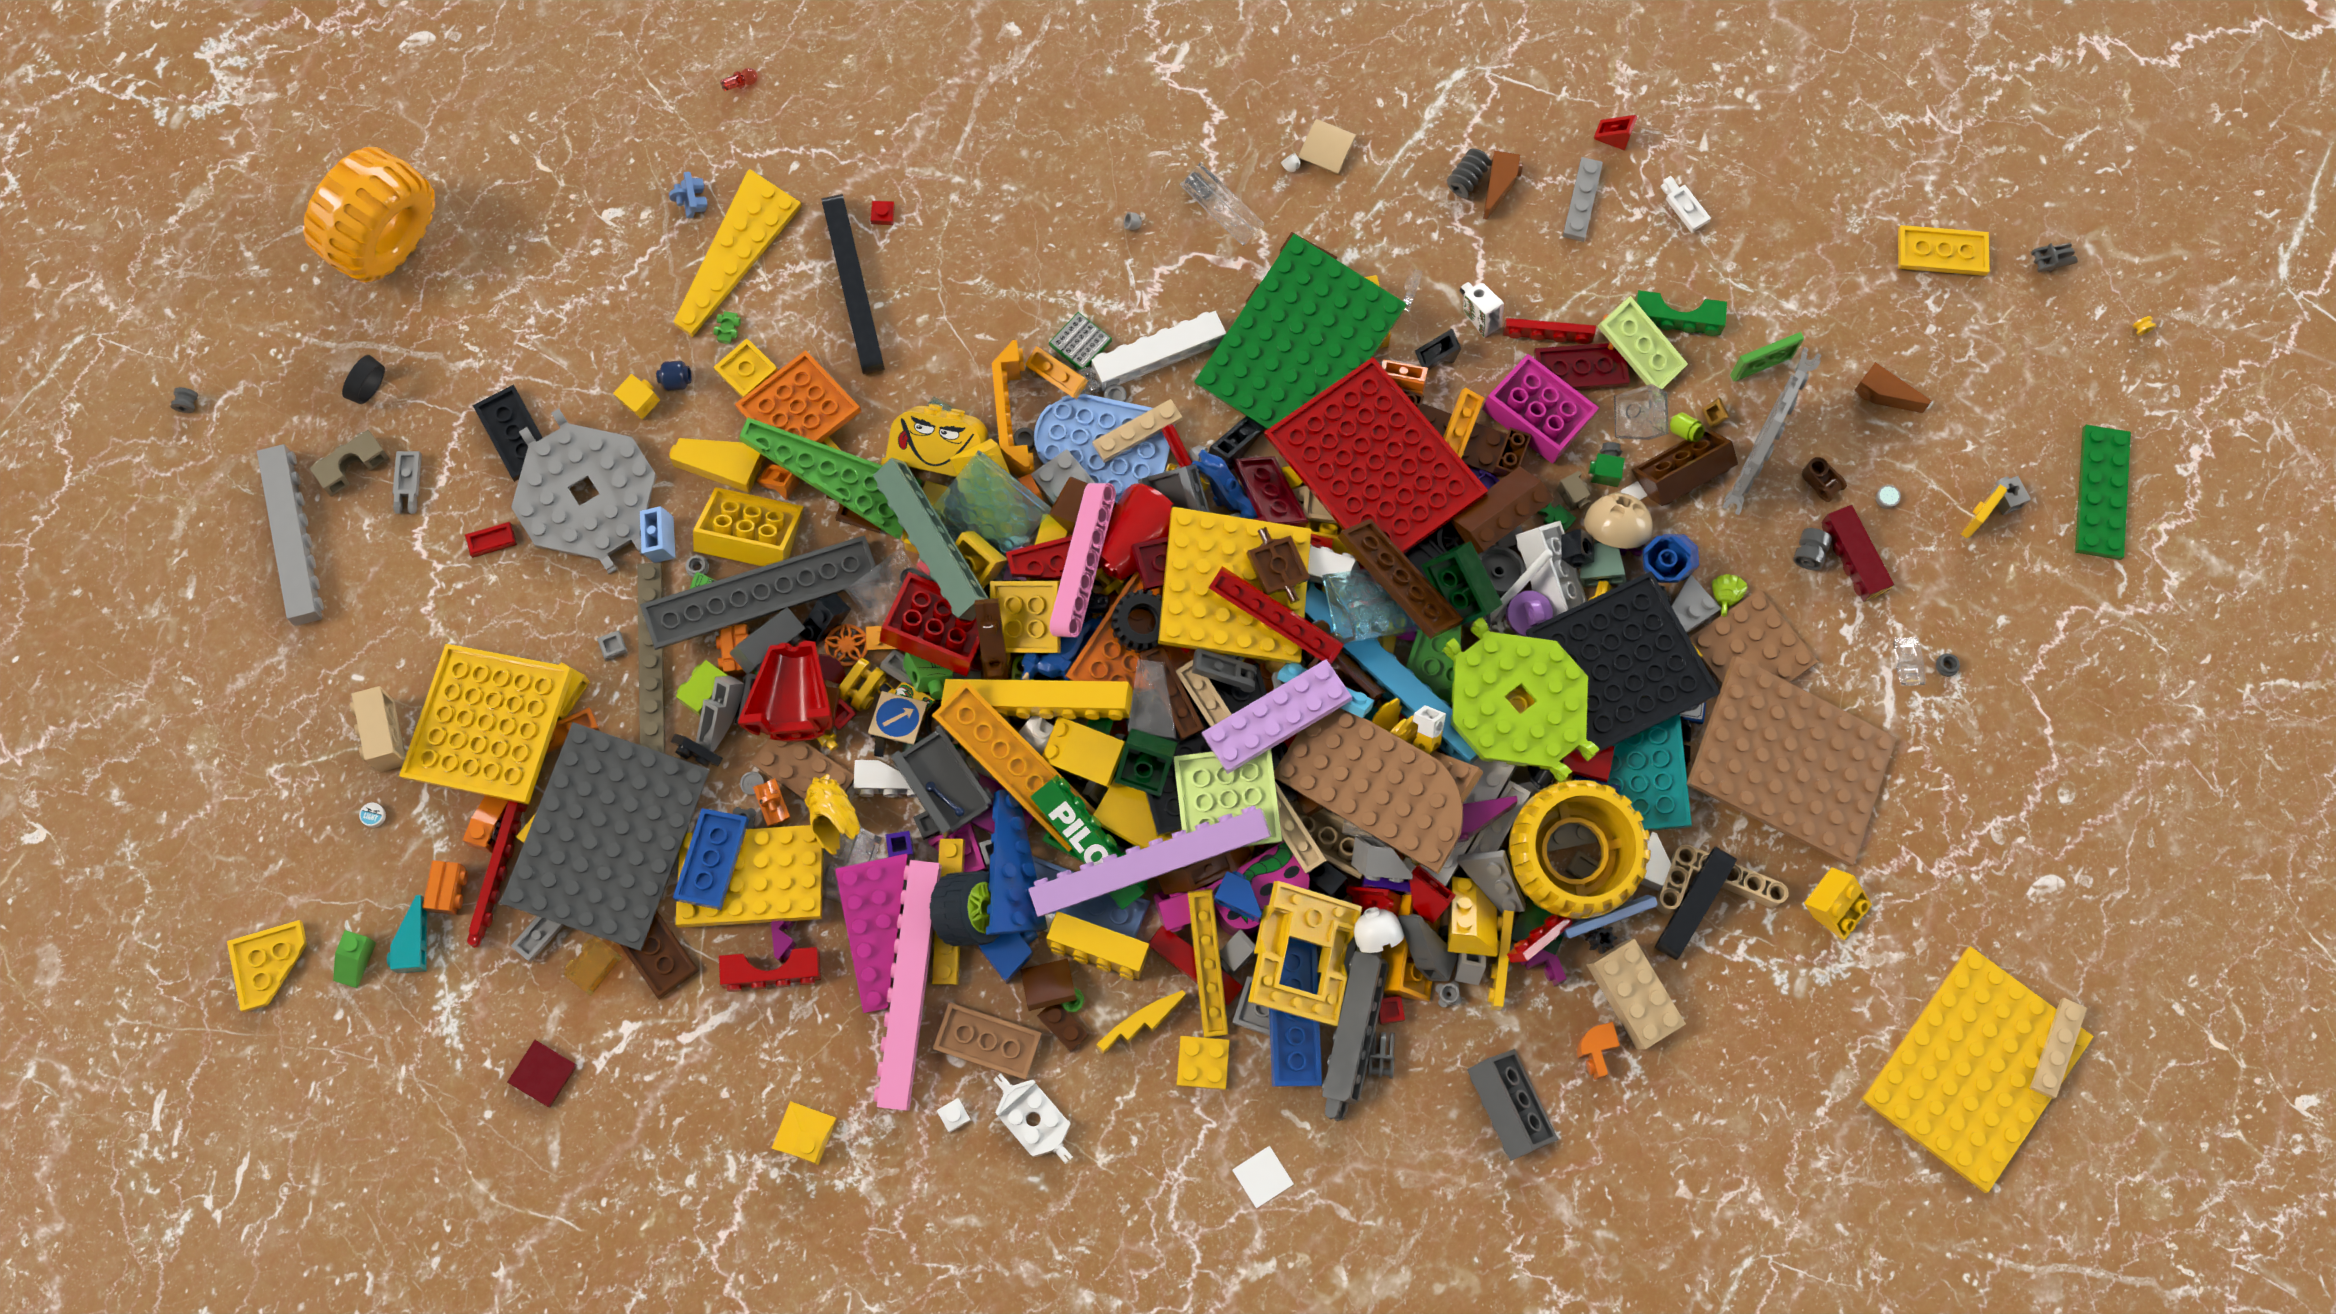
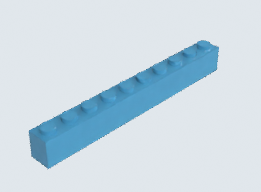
M1313 586L1306 592L1304 619L1310 623L1324 620L1329 624L1331 633L1340 632L1343 634L1345 645L1341 650L1386 691L1382 696L1388 702L1399 698V705L1402 706L1400 713L1407 719L1424 705L1446 713L1439 748L1448 756L1472 764L1479 758L1451 726L1452 709L1446 701L1438 698L1427 684L1419 681L1410 669L1405 668L1398 662L1395 655L1387 652L1380 646L1376 638L1370 637L1358 622L1351 620L1345 611L1331 602L1323 591H1319Z

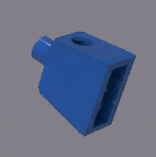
M1036 932L1000 934L994 942L987 945H978V948L1007 984L1033 957V951L1028 945L1039 936Z

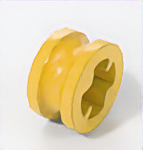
M2152 316L2144 317L2132 325L2134 329L2138 330L2136 332L2137 336L2145 335L2157 327L2156 323H2152Z

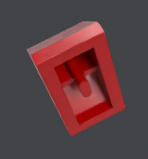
M1636 115L1600 120L1593 138L1625 151L1638 117Z

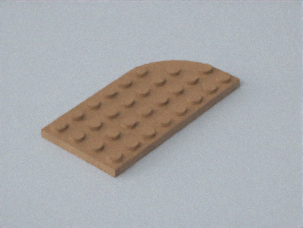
M1341 708L1301 730L1274 771L1276 780L1439 874L1460 838L1463 826L1462 799L1453 777L1445 766L1436 758L1371 721Z

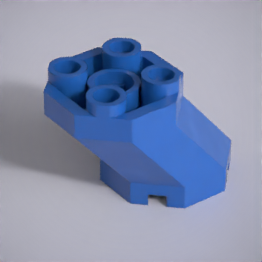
M1685 534L1657 536L1643 550V570L1646 573L1652 571L1658 583H1678L1681 580H1686L1699 566L1698 546Z

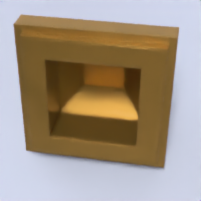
M1717 398L1702 408L1711 429L1730 417L1721 398Z

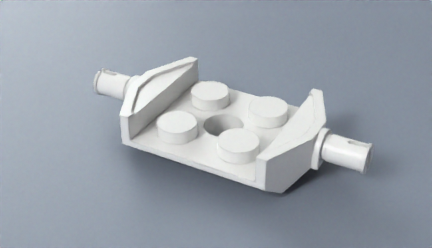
M1002 1073L998 1075L1000 1080L995 1077L993 1081L1003 1090V1097L995 1113L1032 1157L1054 1152L1065 1164L1068 1163L1067 1158L1071 1160L1073 1156L1063 1147V1141L1071 1123L1050 1101L1034 1080L1010 1085ZM1030 1113L1040 1115L1041 1120L1037 1126L1027 1124L1026 1119Z

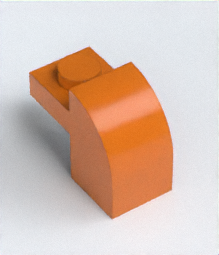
M1613 1022L1591 1028L1582 1036L1578 1043L1577 1056L1578 1058L1588 1057V1060H1586L1587 1070L1590 1075L1593 1074L1594 1080L1608 1075L1602 1052L1614 1050L1620 1046Z

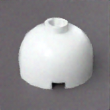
M1377 907L1367 909L1354 926L1357 947H1359L1361 952L1365 953L1384 951L1382 946L1389 943L1392 948L1404 938L1403 929L1398 917L1388 910L1378 909Z

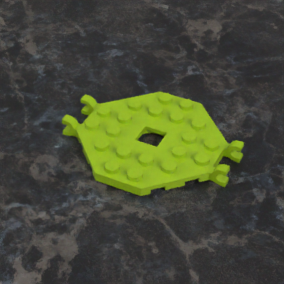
M1482 617L1477 619L1470 630L1480 639L1465 652H1462L1458 642L1452 638L1442 650L1454 662L1451 726L1482 761L1506 762V764L1525 767L1526 765L1538 766L1540 769L1550 770L1559 783L1564 781L1572 771L1567 765L1560 763L1562 759L1577 748L1582 756L1589 761L1600 750L1593 742L1586 739L1588 676L1557 641L1490 632L1485 620ZM1517 687L1524 688L1535 702L1521 714L1505 698L1506 695Z

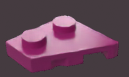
M972 824L965 825L945 838L965 840L964 872L987 870ZM942 835L928 840V843L938 852L940 839H944Z

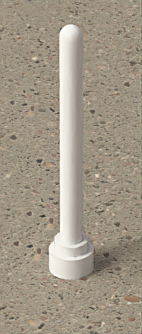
M1550 549L1544 550L1500 599L1503 605L1490 613V627L1492 626V621L1552 557L1553 553Z

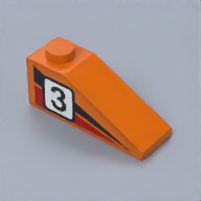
M485 796L471 817L463 841L472 848L492 853L509 800Z

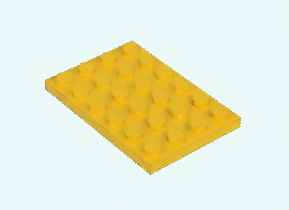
M811 825L746 829L722 909L717 910L677 902L675 925L678 928L822 919L824 848L821 847L813 834ZM694 832L686 833L679 851L678 880Z

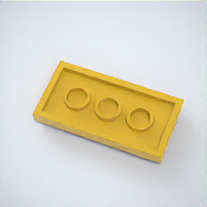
M1900 225L1898 228V269L1987 276L1990 272L1989 232Z

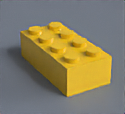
M1056 911L1046 938L1052 953L1059 956H1064L1065 954L1074 956L1073 960L1085 965L1088 962L1096 964L1097 969L1110 973L1111 970L1120 973L1119 976L1129 981H1133L1134 978L1140 979L1149 954V943Z

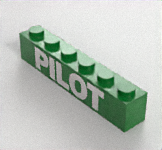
M1058 775L1054 776L1030 796L1084 864L1093 862L1094 865L1103 863L1102 858L1116 854L1117 857L1126 855L1118 850L1114 838L1109 834L1106 835L1101 829L1100 821L1094 815L1091 816L1087 812L1083 800L1078 796H1074L1070 791L1069 783L1064 778H1060ZM1147 880L1110 892L1109 894L1123 910L1144 894L1149 886L1147 885Z

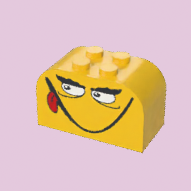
M929 404V407L915 406L899 415L893 421L885 461L887 462L890 458H895L906 462L909 467L957 477L950 457L989 440L988 431L979 419L965 415L963 410L951 409V411L942 410V406L936 404Z

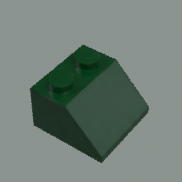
M1131 728L1115 783L1161 797L1178 743Z

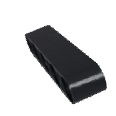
M1716 846L1711 850L1680 905L1655 945L1657 950L1674 960L1680 957L1733 869L1737 858Z

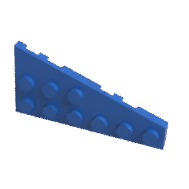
M998 790L994 792L992 819L995 822V833L991 834V843H994V851L990 855L988 890L991 893V904L987 906L990 923L986 927V935L1041 932L1048 929L1045 915L1037 917L1029 892V888L1034 887L1033 882L1037 881L1022 806L1007 790Z

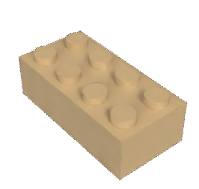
M1635 938L1623 941L1586 964L1636 1049H1647L1686 1024Z

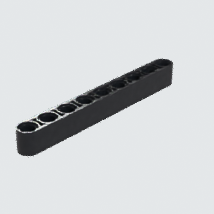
M843 194L821 198L862 373L864 375L885 370Z

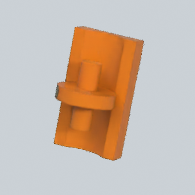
M775 778L753 787L768 827L791 818Z

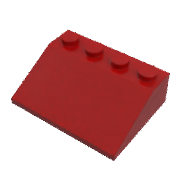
M908 572L881 627L879 642L967 677L980 648L976 618L973 621L957 618L952 613V607L948 600L942 596L938 583Z

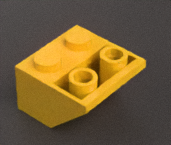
M1833 867L1830 868L1804 902L1813 918L1842 940H1846L1872 905L1854 875Z

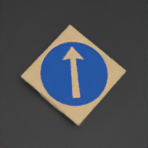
M882 691L868 734L914 745L927 702Z

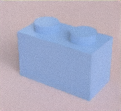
M661 506L640 511L641 553L654 563L675 559L674 516Z

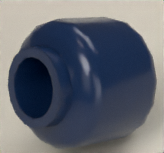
M681 360L665 361L661 364L660 370L656 372L657 382L662 384L666 391L684 390L691 383V369Z

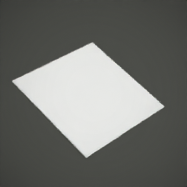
M1270 1146L1232 1170L1256 1208L1294 1184Z

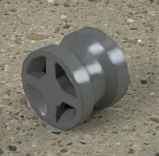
M175 388V399L171 401L170 407L178 412L193 413L195 410L194 401L197 400L198 393L188 388Z

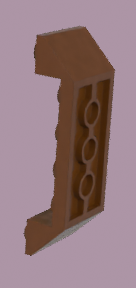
M1403 388L1402 391L1443 437L1452 414L1423 404V395ZM1475 423L1461 459L1469 468L1484 470L1495 477L1507 476L1521 465L1532 435L1510 427L1508 434Z

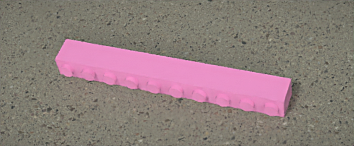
M910 860L909 866L906 865L904 870V880H907L906 890H902L901 904H904L903 914L898 916L897 928L901 929L900 938H896L894 944V953H897L896 963H892L891 978H894L893 988L889 987L887 1002H891L890 1012H886L884 1018V1027H887V1034L881 1040L880 1050L884 1052L883 1062H879L877 1077H881L880 1086L876 1087L874 1092V1102H877V1107L906 1111L910 1109L934 929L930 919L929 907L934 886L939 882L942 865L940 863Z

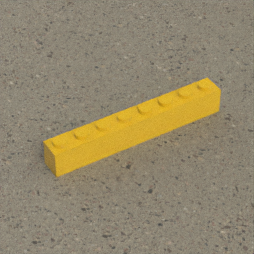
M945 679L941 701L942 706L967 681L1003 718L1017 716L1027 719L1030 716H1040L1044 719H1052L1053 717H1063L1065 719L1086 717L1087 719L1097 720L1099 717L1112 720H1122L1123 718H1131L1134 691L1129 682Z

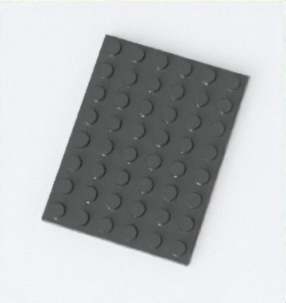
M572 722L500 904L642 951L710 769Z

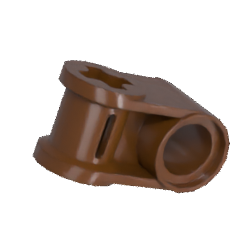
M1815 457L1811 459L1802 471L1804 480L1826 502H1830L1839 490H1844L1847 487L1845 479L1824 458ZM1812 467L1818 469L1819 474L1815 473Z

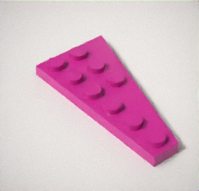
M907 853L835 868L863 1013L888 1008L887 995L891 985V967L894 962V944L897 938V922L901 908V893L904 884Z

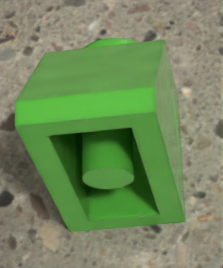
M344 930L335 952L333 981L358 988L376 942L366 936Z

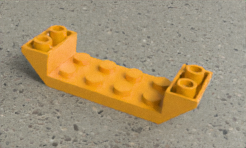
M1012 340L992 362L1000 450L1008 470L1021 478L1033 473L1035 468L1033 453H1028V446H1014L1008 381L1021 380L1020 371H1025L1023 349L1018 348L1017 340Z

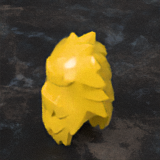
M1395 698L1389 703H1385L1374 715L1371 722L1411 744L1416 738L1418 724L1413 722L1414 715L1407 720L1404 718L1398 723V716L1402 706L1399 705L1400 699Z
M826 774L820 779L817 777L813 778L812 784L807 789L805 804L809 808L810 824L817 841L822 848L835 855L836 849H840V833H845L853 840L860 832V825L855 814V808L847 799V794L836 780L829 779V774Z

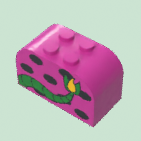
M1285 841L1237 870V872L1245 875L1246 880L1250 882L1262 914L1264 905H1269L1274 881H1281L1307 890L1309 887V873L1306 874ZM1223 878L1205 888L1213 890V899ZM1214 903L1215 917L1222 929L1230 936H1234L1240 929L1247 937H1251L1259 932L1261 918L1258 923Z

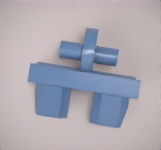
M684 172V180L680 184L674 185V189L669 192V199L677 202V206L684 205L686 218H693L695 212H704L707 208L706 197H695L694 194L703 193L704 183L703 178H692L691 172Z

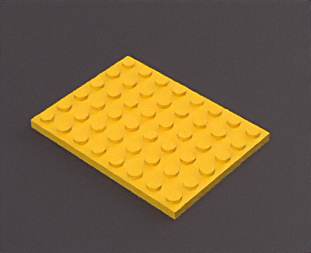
M1969 946L1861 1100L1981 1191L1988 1193L2052 1099L2029 1088L2057 1009ZM2082 1027L2078 1033L2062 1083L2094 1037Z

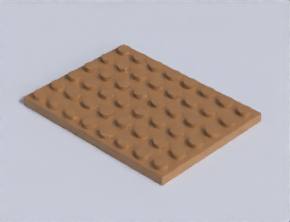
M1734 656L1728 667L1720 694L1715 703L1686 785L1847 866H1853L1896 737L1739 656Z

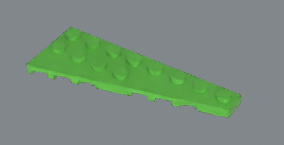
M749 417L747 418L739 441L893 537L901 538L904 528L898 523L896 513L888 506L887 498L877 488L878 483L873 477L882 465ZM915 477V479L921 486L922 480Z

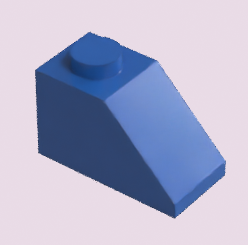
M1227 871L1214 897V903L1259 923L1262 913L1250 882L1246 880L1245 875L1237 871L1232 873Z

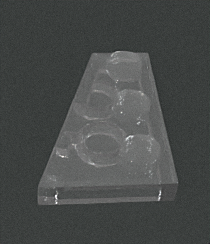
M1138 659L1128 731H1131V728L1152 735L1176 738L1163 662Z

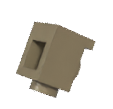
M1580 470L1560 480L1557 491L1570 511L1576 508L1581 510L1591 503L1589 500L1591 495L1590 489L1584 481H1581L1582 473Z

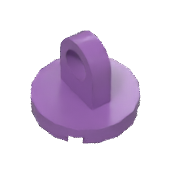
M1523 591L1517 594L1506 608V620L1509 627L1524 637H1527L1525 633L1527 629L1553 617V609L1549 600L1543 594L1536 591Z

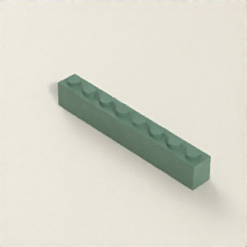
M890 458L873 475L878 483L877 488L887 498V504L896 513L898 523L908 533L909 541L920 553L919 558L927 565L931 578L938 583L942 596L950 603L952 613L959 619L973 621L976 618L975 600L989 598L906 462Z

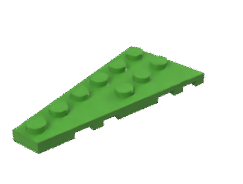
M1461 625L1432 639L1419 627L1405 668L1410 669L1419 681L1427 684L1432 689V692L1438 698L1446 701L1452 709L1454 662L1442 650L1452 638L1461 647Z

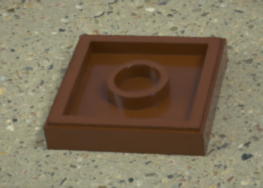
M1068 958L1020 969L1029 1011L1077 1000Z

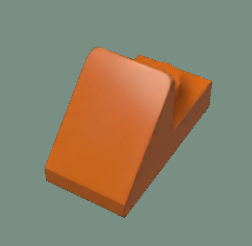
M768 464L756 482L761 487L776 490L785 500H788L799 484V477L779 465Z

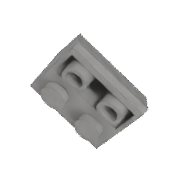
M1355 836L1351 865L1359 873L1363 874L1366 879L1379 881L1380 877H1385L1393 882H1403L1404 879H1412L1413 874L1390 846L1377 838Z

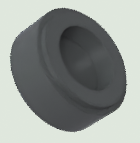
M1020 428L1014 433L1013 440L1015 446L1027 445L1028 451L1035 447L1033 430L1030 428Z

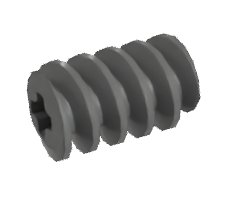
M1469 149L1461 162L1452 171V174L1447 178V185L1450 190L1461 198H1468L1469 192H1472L1474 186L1478 184V179H1482L1483 173L1488 171L1487 166H1491V159L1485 152L1479 149Z

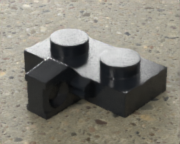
M674 734L671 743L678 746L675 753L686 760L693 756L696 758V762L708 767L709 764L719 766L723 759L686 736Z

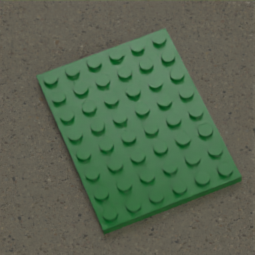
M1293 234L1194 383L1268 430L1372 358L1407 307V303L1296 234Z

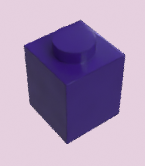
M910 831L885 834L888 857L907 853L906 862L915 860Z

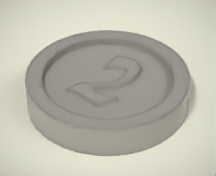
M753 771L744 774L740 780L742 791L750 796L756 795L753 789L754 786L764 784L763 777Z

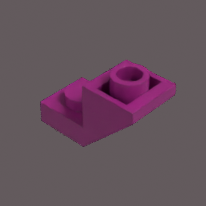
M795 921L771 922L774 957L781 964L784 960H788L792 949H795L794 947L797 945L793 939L783 933L785 929L789 930Z
M1543 949L1528 961L1520 962L1521 965H1525L1526 970L1545 964V976L1549 982L1552 981L1554 986L1564 983L1567 979L1558 956Z

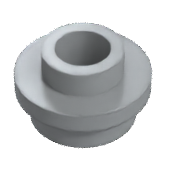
M695 555L687 560L685 568L688 575L694 578L696 572L706 575L709 570V563L703 556ZM696 565L702 566L700 570H694V567Z

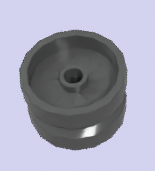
M1489 547L1478 555L1500 599L1525 572L1522 558L1515 551L1507 547Z

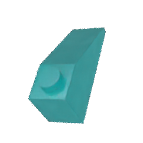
M422 895L415 896L390 945V952L387 954V965L390 967V970L397 974L427 971V911L422 908L424 902Z

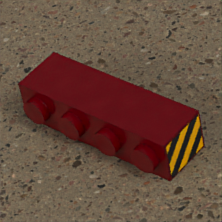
M1853 505L1827 514L1821 522L1822 530L1832 537L1833 551L1840 557L1845 574L1850 576L1854 584L1855 593L1861 597L1863 602L1887 593L1895 584Z

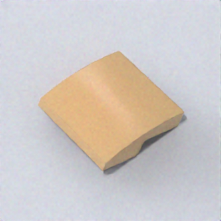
M1316 119L1298 158L1339 175L1356 134Z

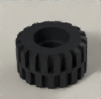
M1143 589L1135 593L1133 591L1129 592L1116 605L1111 617L1112 634L1114 638L1117 637L1118 643L1121 646H1126V650L1131 651L1132 649L1136 650L1135 653H1141V651H1147L1161 645L1158 644L1162 607L1161 595L1157 594L1156 596L1152 594L1153 591L1143 592ZM1136 609L1150 612L1155 619V628L1147 634L1135 632L1129 626V614Z

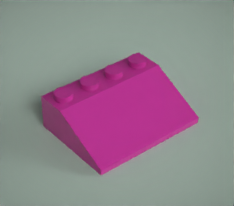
M1529 354L1488 395L1482 408L1485 413L1509 430L1512 427L1531 434L1528 446L1552 464L1566 451L1599 409L1598 406Z

